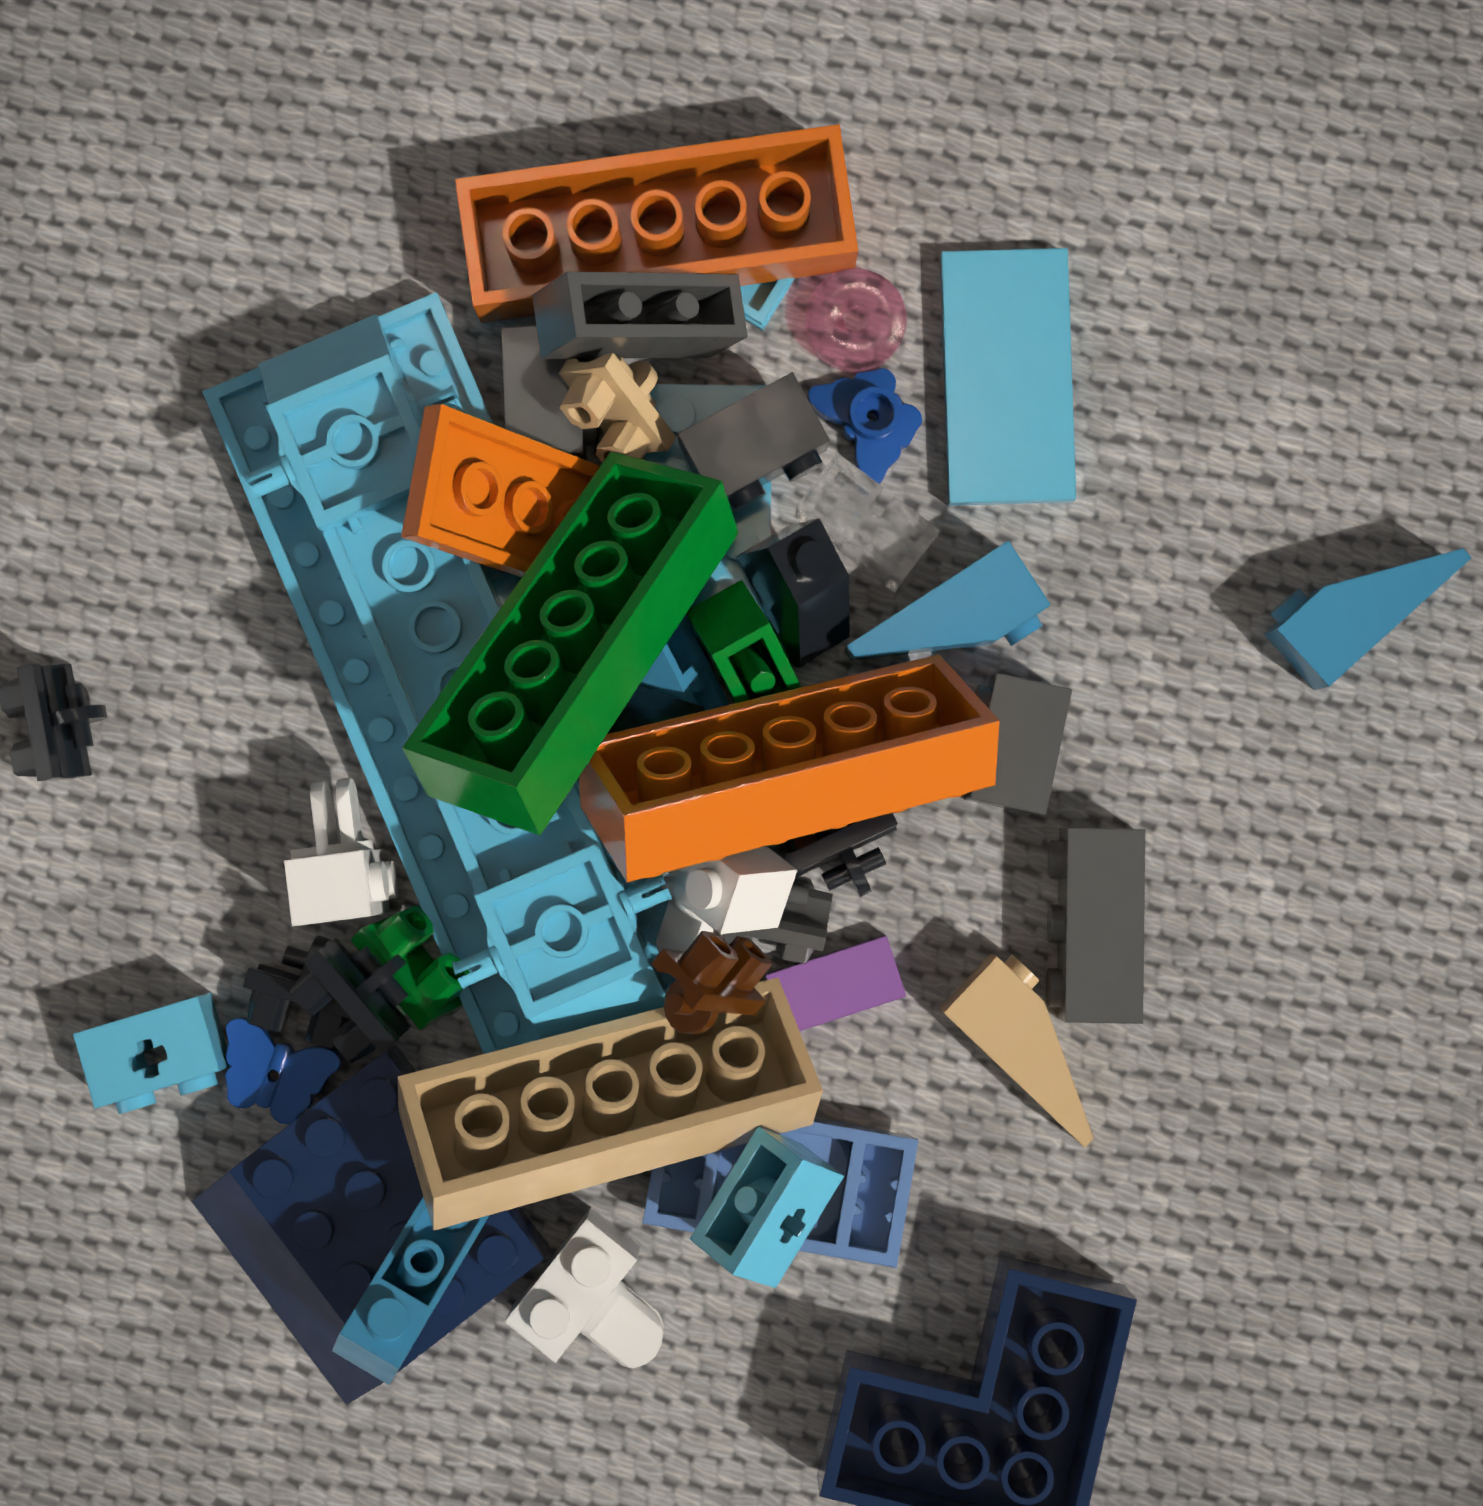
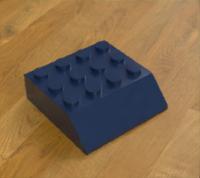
M396 1044L346 1080L192 1201L346 1405L384 1382L332 1351L345 1323L423 1198L398 1107V1076L413 1073L416 1070ZM520 1207L495 1213L488 1217L398 1372L544 1260L550 1246Z

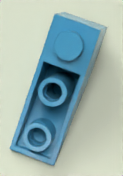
M423 1197L339 1333L332 1351L390 1385L490 1215L433 1231Z

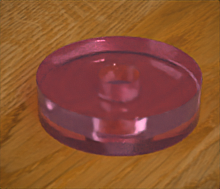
M866 269L839 271L823 280L810 297L805 317L807 339L815 354L828 366L847 373L871 371L889 361L901 345L907 323L906 308L899 291L882 275ZM852 311L861 312L867 318L868 324L861 331H852L844 323L845 315Z

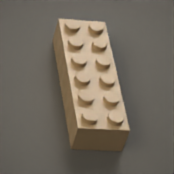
M779 978L758 982L754 987L766 1000L755 1016L719 1012L713 1026L706 1032L696 1035L680 1033L671 1027L665 1017L664 1007L398 1076L399 1114L433 1231L742 1145L750 1141L758 1126L781 1134L813 1125L823 1089Z

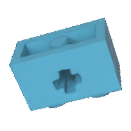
M211 992L73 1034L94 1109L115 1103L118 1114L133 1111L157 1103L154 1091L175 1084L178 1086L180 1096L217 1085L218 1081L215 1072L230 1067L226 1060L227 1044ZM163 1046L167 1053V1060L148 1066L144 1058V1052Z
M758 1126L691 1235L690 1240L732 1275L776 1288L844 1175L801 1143Z

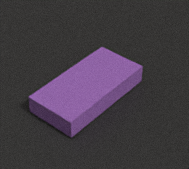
M887 935L809 959L805 964L797 963L765 974L767 980L779 978L799 1031L907 997Z

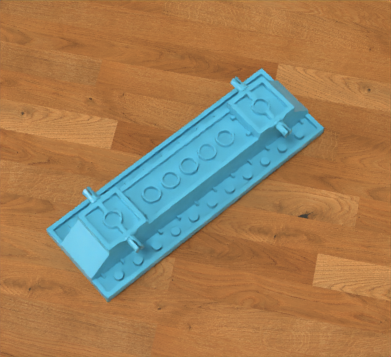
M432 293L381 316L374 314L259 363V367L202 391L420 906L433 923V936L442 956L451 953L461 959L460 961L452 962L455 975L467 969L471 972L458 978V982L464 989L459 998L483 1054L664 1007L665 995L670 985L677 979L668 973L658 972L651 963L659 954L656 940L668 902L672 900L671 893L668 888L663 889L660 887L666 884L662 874L653 878H642L626 882L580 807V792L577 781L539 836L429 797L402 749L410 735L521 580V577L401 537L424 407L443 404L494 424L438 293Z

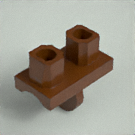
M701 931L686 951L662 949L651 963L658 972L668 973L677 979L670 985L665 995L664 1011L671 1027L680 1033L696 1035L706 1032L715 1023L719 1012L755 1016L766 1002L754 987L772 966V961L749 938L736 936L729 945L714 932Z

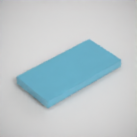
M1068 248L942 251L940 255L948 506L1074 502L1076 500Z

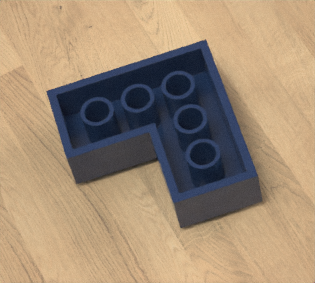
M1000 1255L971 1380L846 1350L817 1472L819 1496L856 1506H1089L1137 1299L1124 1284Z

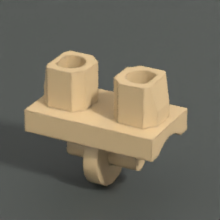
M614 353L604 354L589 362H579L576 358L566 361L559 375L569 386V390L560 406V410L571 424L581 429L600 427L605 435L597 446L596 456L602 463L611 451L642 459L646 453L669 450L676 436L654 408L656 402L649 394L658 380L657 373L651 364L647 361H637L628 365L621 355H615Z

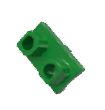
M415 905L393 916L362 927L350 940L359 951L368 946L383 965L398 953L406 961V964L392 975L409 994L396 1008L404 1018L409 1016L419 1031L442 1017L454 1015L463 1007L459 995L464 989L458 982V978L471 972L467 969L455 975L452 962H457L461 959L451 953L440 956L435 961L431 958L422 944L434 933L433 923L421 907Z

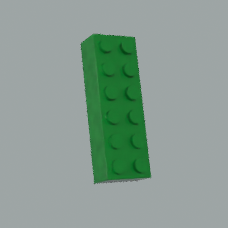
M612 451L609 453L403 745L402 749L429 797L539 836L542 834L739 534L722 480Z

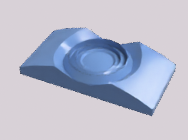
M816 1118L813 1125L781 1133L780 1135L801 1143L844 1175L799 1251L897 1268L918 1138L851 1123ZM748 1143L652 1169L642 1224L694 1232Z

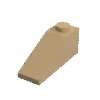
M990 953L939 1009L1071 1136L1086 1148L1094 1137L1045 1002L1032 990L1040 980L1012 954L1003 962L997 956Z

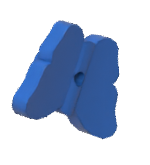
M886 368L858 372L853 380L844 377L830 384L815 385L807 394V399L818 416L844 426V437L848 441H855L854 461L857 473L863 483L871 487L879 486L887 470L899 459L901 450L909 446L916 431L922 424L920 411L913 405L902 404L899 395L894 393L896 379L893 373ZM868 413H873V414H875L876 417H877V420H876V421H870V420L867 418V414H868Z
M246 1017L232 1019L226 1025L228 1037L226 1060L231 1066L225 1074L229 1103L236 1108L243 1109L255 1104L262 1108L270 1107L272 1117L280 1124H291L313 1104V1095L321 1092L329 1077L342 1066V1057L337 1050L323 1046H312L295 1052L293 1046L289 1043L282 1042L276 1045L266 1029L248 1024ZM271 1070H276L279 1073L278 1080L271 1078Z

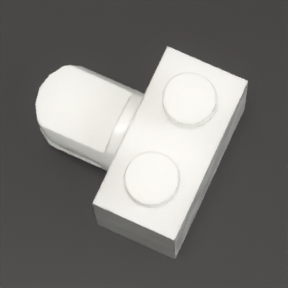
M352 778L338 779L336 782V806L341 844L338 843L334 804L329 785L326 781L313 782L310 786V801L316 847L290 850L291 860H284L292 927L369 917L390 912L389 900L397 899L399 894L396 867L393 860L384 861L383 849L373 850L372 840L363 841L357 789Z
M764 846L726 856L717 861H707L662 873L666 884L660 887L669 889L672 900L668 902L656 940V947L659 953L662 949L686 951L701 931L714 932L724 939L725 934L778 928L797 869Z
M592 1207L513 1304L505 1320L506 1324L555 1363L581 1332L620 1365L628 1368H637L645 1365L657 1355L662 1345L664 1322L660 1313L621 1281L638 1260L640 1246Z

